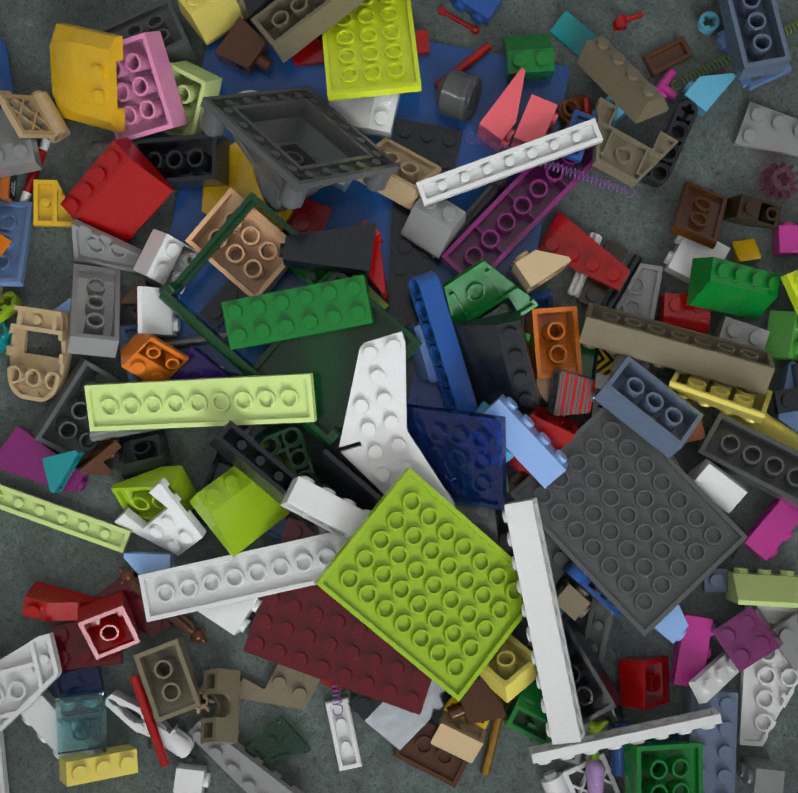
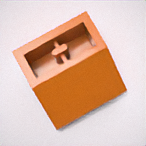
M135 334L120 349L121 367L145 381L168 380L189 360V356L152 334Z

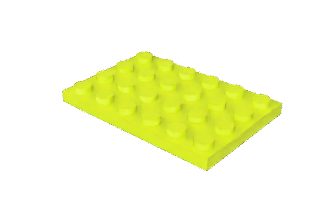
M365 0L322 33L328 101L422 91L411 0Z

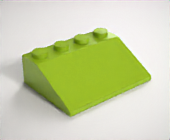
M266 442L263 445V448L267 449L270 446V444ZM275 455L274 457L284 465L282 459ZM235 466L195 494L189 501L233 558L290 514L286 508L280 506V503Z

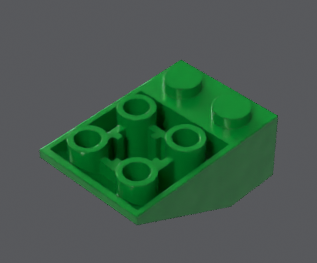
M535 679L513 698L506 712L507 716L503 720L507 727L540 744L550 743L552 739L547 736V715L543 713L541 708L542 690L538 689Z

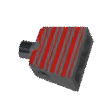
M553 367L547 411L554 416L590 413L592 402H597L593 398L600 389L595 388V380L588 376Z

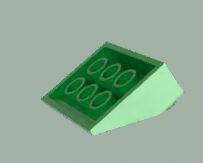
M647 739L639 745L624 744L625 793H703V743L698 741Z

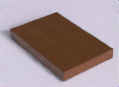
M686 181L681 190L670 232L714 249L717 244L728 198Z
M428 721L401 750L396 748L393 756L455 788L468 762L431 744V739L438 725Z

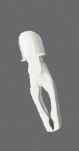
M115 690L107 697L105 705L134 731L150 737L137 699L119 690ZM127 707L139 713L141 718L133 715ZM166 720L156 722L164 747L180 758L187 757L195 745L192 737L178 728V724L175 728H172Z

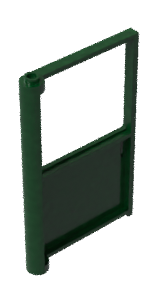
M251 192L175 281L171 283L166 282L159 289V299L245 376L313 373L317 421L299 424L329 449L342 435L361 345L369 340L403 331L406 341L407 361L421 346L422 342L370 297L375 324L271 343L255 363L249 362L237 350H230L229 343L183 303L178 296L256 205H259L291 235L299 234L257 195ZM332 272L325 282L349 277L344 273Z

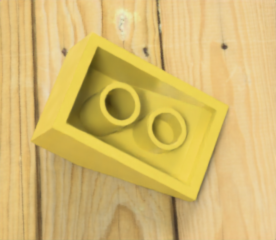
M510 634L480 673V676L499 697L508 703L536 679L538 671L537 666L532 663L531 650Z

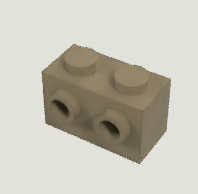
M564 576L555 587L559 607L573 620H576L578 617L582 618L590 609V601L587 597L589 593L576 582L573 583Z

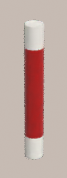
M46 138L41 139L38 147L41 165H43L50 145V140ZM40 170L29 172L19 202L30 201L33 192V179H38Z

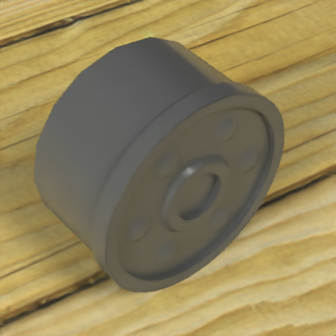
M456 69L450 71L443 77L437 91L436 101L439 112L444 116L468 123L474 116L479 104L482 91L481 76Z

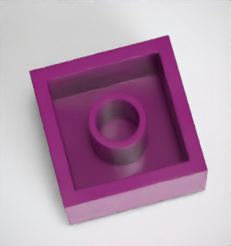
M754 605L712 631L739 672L783 645V642L759 608Z

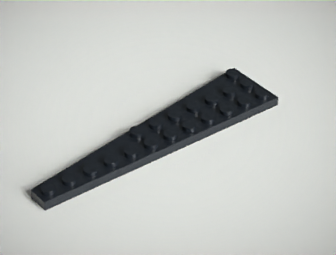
M396 118V143L442 167L441 173L456 168L463 131ZM393 201L389 313L405 327L419 322L408 287V280L429 270L435 272L437 258L433 259L430 253L401 235L411 210ZM412 356L406 361L407 400H409L415 371Z

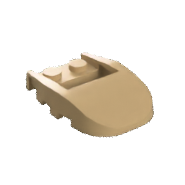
M14 305L13 310H18L16 323H11L9 333H12L11 343L6 348V355H10V367L7 368L9 386L14 394L22 399L37 402L50 400L57 396L63 388L70 369L72 354L67 353L69 311ZM28 331L58 335V340L61 341L62 352L59 354V358L27 353Z

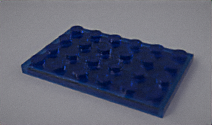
M407 403L408 432L454 502L504 510V505L507 504L505 416Z

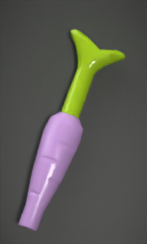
M590 721L589 734L600 732L609 721ZM599 750L598 753L590 755V761L586 764L588 793H603L605 771L603 763L599 761Z

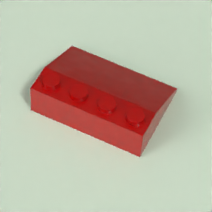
M127 137L113 140L60 205L73 219L75 218L128 243L175 189Z

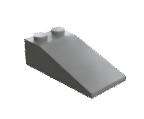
M82 264L73 265L67 353L116 357L119 344L121 270Z

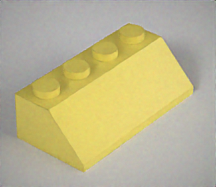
M178 0L182 15L207 46L228 33L239 17L243 19L237 0Z

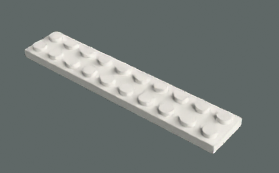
M329 532L240 552L234 558L231 555L138 575L146 621H155L316 585L314 581L347 540Z

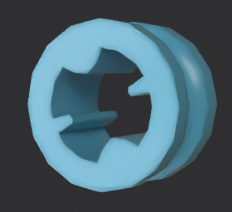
M712 11L704 12L697 22L698 30L703 34H711L718 28L720 19ZM705 18L708 21H713L711 25L712 27H710L709 25L705 26L703 24L705 22Z

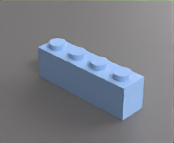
M502 394L482 412L479 419L532 476L546 488L566 471L569 464L567 462L568 459L561 450L558 449L556 451L550 444L551 440L545 433H539L536 430L534 422L528 415L520 413L516 402L512 398H506Z

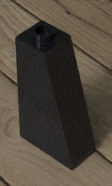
M370 223L288 235L285 238V243L280 244L279 257L283 258L284 266L369 277L376 224Z

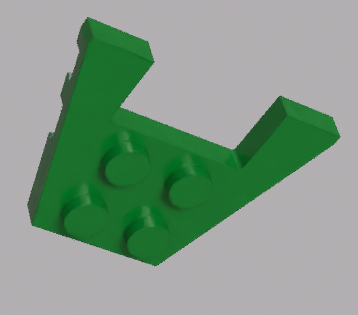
M484 259L479 260L443 284L453 324L476 319L507 298L510 299L517 311L521 310L522 316L538 306L535 299Z

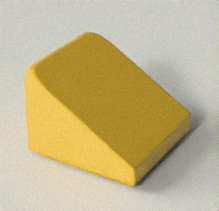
M754 238L731 242L735 263H748L761 259V254Z

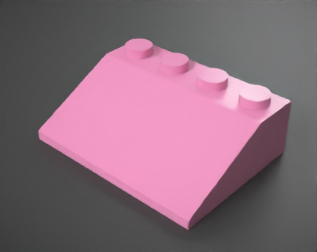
M144 32L123 39V60L116 61L117 103L118 108H125V132H114L116 140L127 137L133 140L187 125L188 121L161 32Z

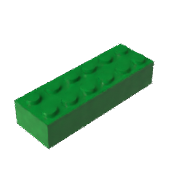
M365 275L221 302L230 350L245 349L375 324L367 277Z

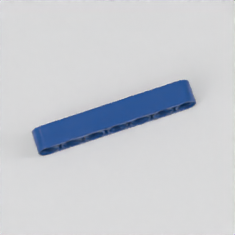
M429 270L408 280V287L450 422L459 431L467 426L477 411L478 405L440 280L433 270Z

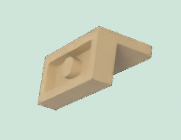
M444 710L438 728L431 739V744L469 763H473L484 744L486 729H482L474 724L467 725L462 718L451 721L448 712Z

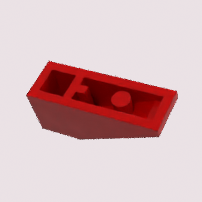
M36 581L24 597L23 615L42 621H76L79 607L101 598Z

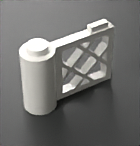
M599 753V760L604 765L605 776L607 774L609 778L607 780L604 777V782L612 785L614 793H621L614 776L611 774V769L604 753ZM584 755L585 760L581 761L579 766L573 765L560 772H556L555 769L545 772L541 779L545 793H576L574 788L578 789L577 793H588V790L584 788L587 781L586 770L582 769L590 761V755ZM576 771L584 773L580 786L572 784L569 778L570 774Z

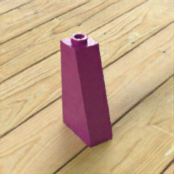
M17 426L0 449V469L48 485L42 458L62 453L35 440L31 431L26 427ZM76 467L63 491L75 493L79 490L81 492L89 483L87 478L90 474H81Z

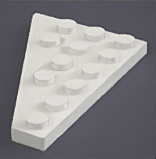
M745 605V609L752 605ZM757 606L771 627L798 610V608ZM776 649L741 671L737 743L739 745L763 747L768 738L769 731L774 728L778 715L782 708L786 707L794 693L795 686L798 684V669L796 671L792 670L779 649Z

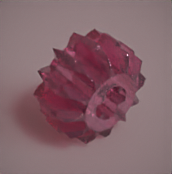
M782 161L779 165L772 163L770 169L766 168L763 171L764 177L760 178L759 182L766 184L761 188V191L768 189L767 198L774 195L775 201H779L781 198L787 200L791 197V194L797 193L798 179H795V177L798 176V172L793 173L794 165L786 167L785 161Z

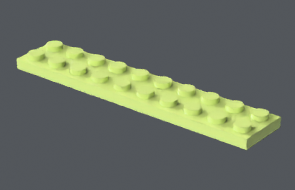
M313 373L100 383L84 386L90 432L225 426L230 420L236 425L317 421Z

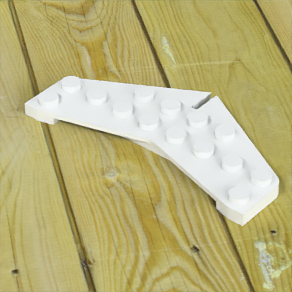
M403 331L363 343L359 349L339 447L356 442H361V445L341 450V453L384 495L406 467H409L456 508L453 498L446 491L407 429L406 341Z
M53 632L36 637L0 659V733L61 675L62 666Z

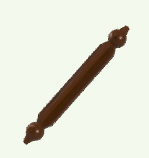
M119 567L117 569L121 578L119 582L121 584L129 582L131 588L142 597L139 578L134 576L135 570L132 567L130 569ZM182 614L167 618L182 632L191 634V643L202 642L206 644L208 642L204 633L206 629L204 627L201 629L196 628L194 622L186 615Z

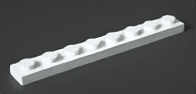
M594 118L416 182V187L422 204L425 207L602 143L603 138Z
M713 707L587 734L581 742L556 745L550 742L529 747V752L533 764L546 765L558 758L569 760L577 754H596L600 749L608 748L609 750L621 748L624 744L639 745L651 738L662 740L668 738L670 734L678 733L685 735L691 733L693 729L715 728L716 724H721L722 719L720 713Z

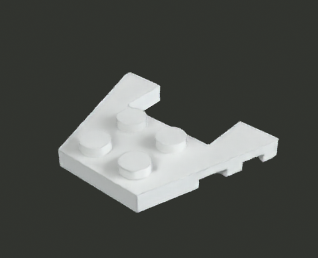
M163 477L152 487L149 493L166 508L146 522L128 507L114 522L179 556L202 539L206 530L191 510H185L180 503V496L177 493L173 494L168 488L170 483Z

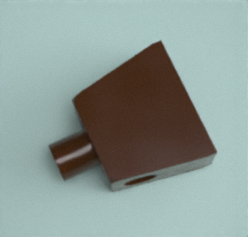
M239 17L215 51L219 61L249 75L253 74L257 67L267 73L274 64V61L266 56L269 51L267 42L241 17Z
M482 677L474 681L458 703L446 707L451 721L464 717L467 725L507 716L499 696L487 685Z

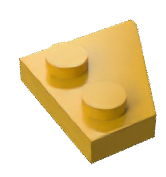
M33 179V225L35 227H71L74 219L60 205L66 196L57 180Z

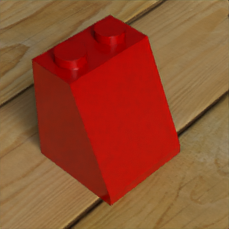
M541 405L538 408H534L530 415L536 430L539 433H545L551 440L550 444L556 451L560 450L574 438L579 422L563 415H552L547 411V408ZM515 456L510 460L508 465L513 466L516 472L531 474Z

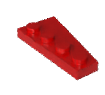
M561 212L557 213L538 248L539 251L568 256L571 262L566 267L617 292H620L630 273V270Z

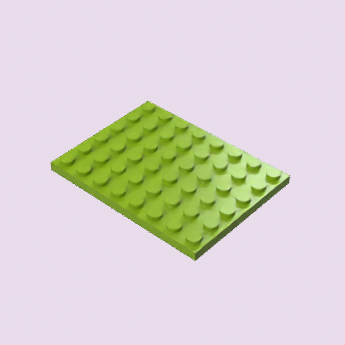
M406 467L314 581L316 585L458 702L523 618L521 605L524 602L522 594H519L517 590V580H519L517 570L513 568L512 557L409 467Z

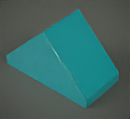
M73 450L42 458L49 489L52 493L62 492L85 452Z

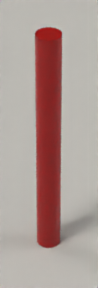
M138 674L131 676L129 679L161 767H165L170 764L140 677Z

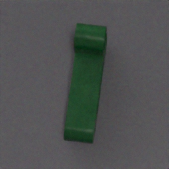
M282 423L264 430L254 437V440L262 447L264 442L270 439V446L265 450L272 456L281 453L284 465L297 477L306 473V476L315 481L314 484L319 486L302 433L298 428L288 423ZM291 430L292 435L290 439L285 440V434ZM299 452L297 460L292 461L293 454Z

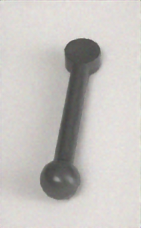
M149 743L148 748L155 750L153 744ZM165 748L167 754L180 758ZM193 755L180 758L186 760L188 764H193L195 761Z

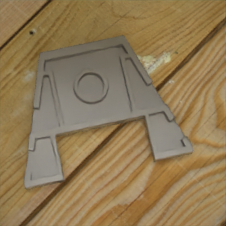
M600 97L595 104V117H597L596 122L603 141L593 146L592 166L633 188L678 143V140L660 131L656 135L651 148L611 126L618 106Z
M278 664L266 687L243 677L239 699L305 710L321 679Z

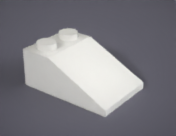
M400 94L329 101V105L364 135L391 139Z

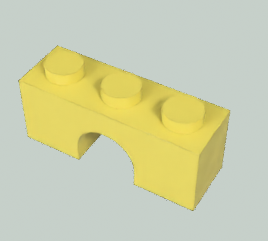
M130 744L107 747L106 752L89 755L81 752L59 756L60 781L67 787L138 773L137 749Z

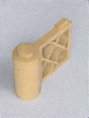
M0 90V105L19 138H49L51 143H57L71 134L48 92L37 90L31 95L12 94L11 91ZM24 103H28L31 110L28 107H26ZM22 113L28 116L30 120L23 116ZM21 123L28 128V130H24Z

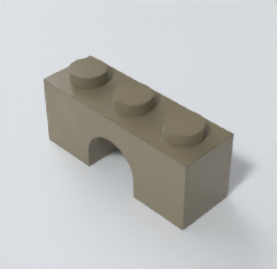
M223 668L204 671L203 695H210L215 699L217 712L214 717L201 719V744L228 745L238 743L240 671Z

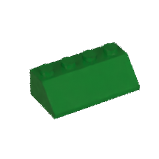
M716 257L693 258L686 305L749 320H757L777 298L780 274Z

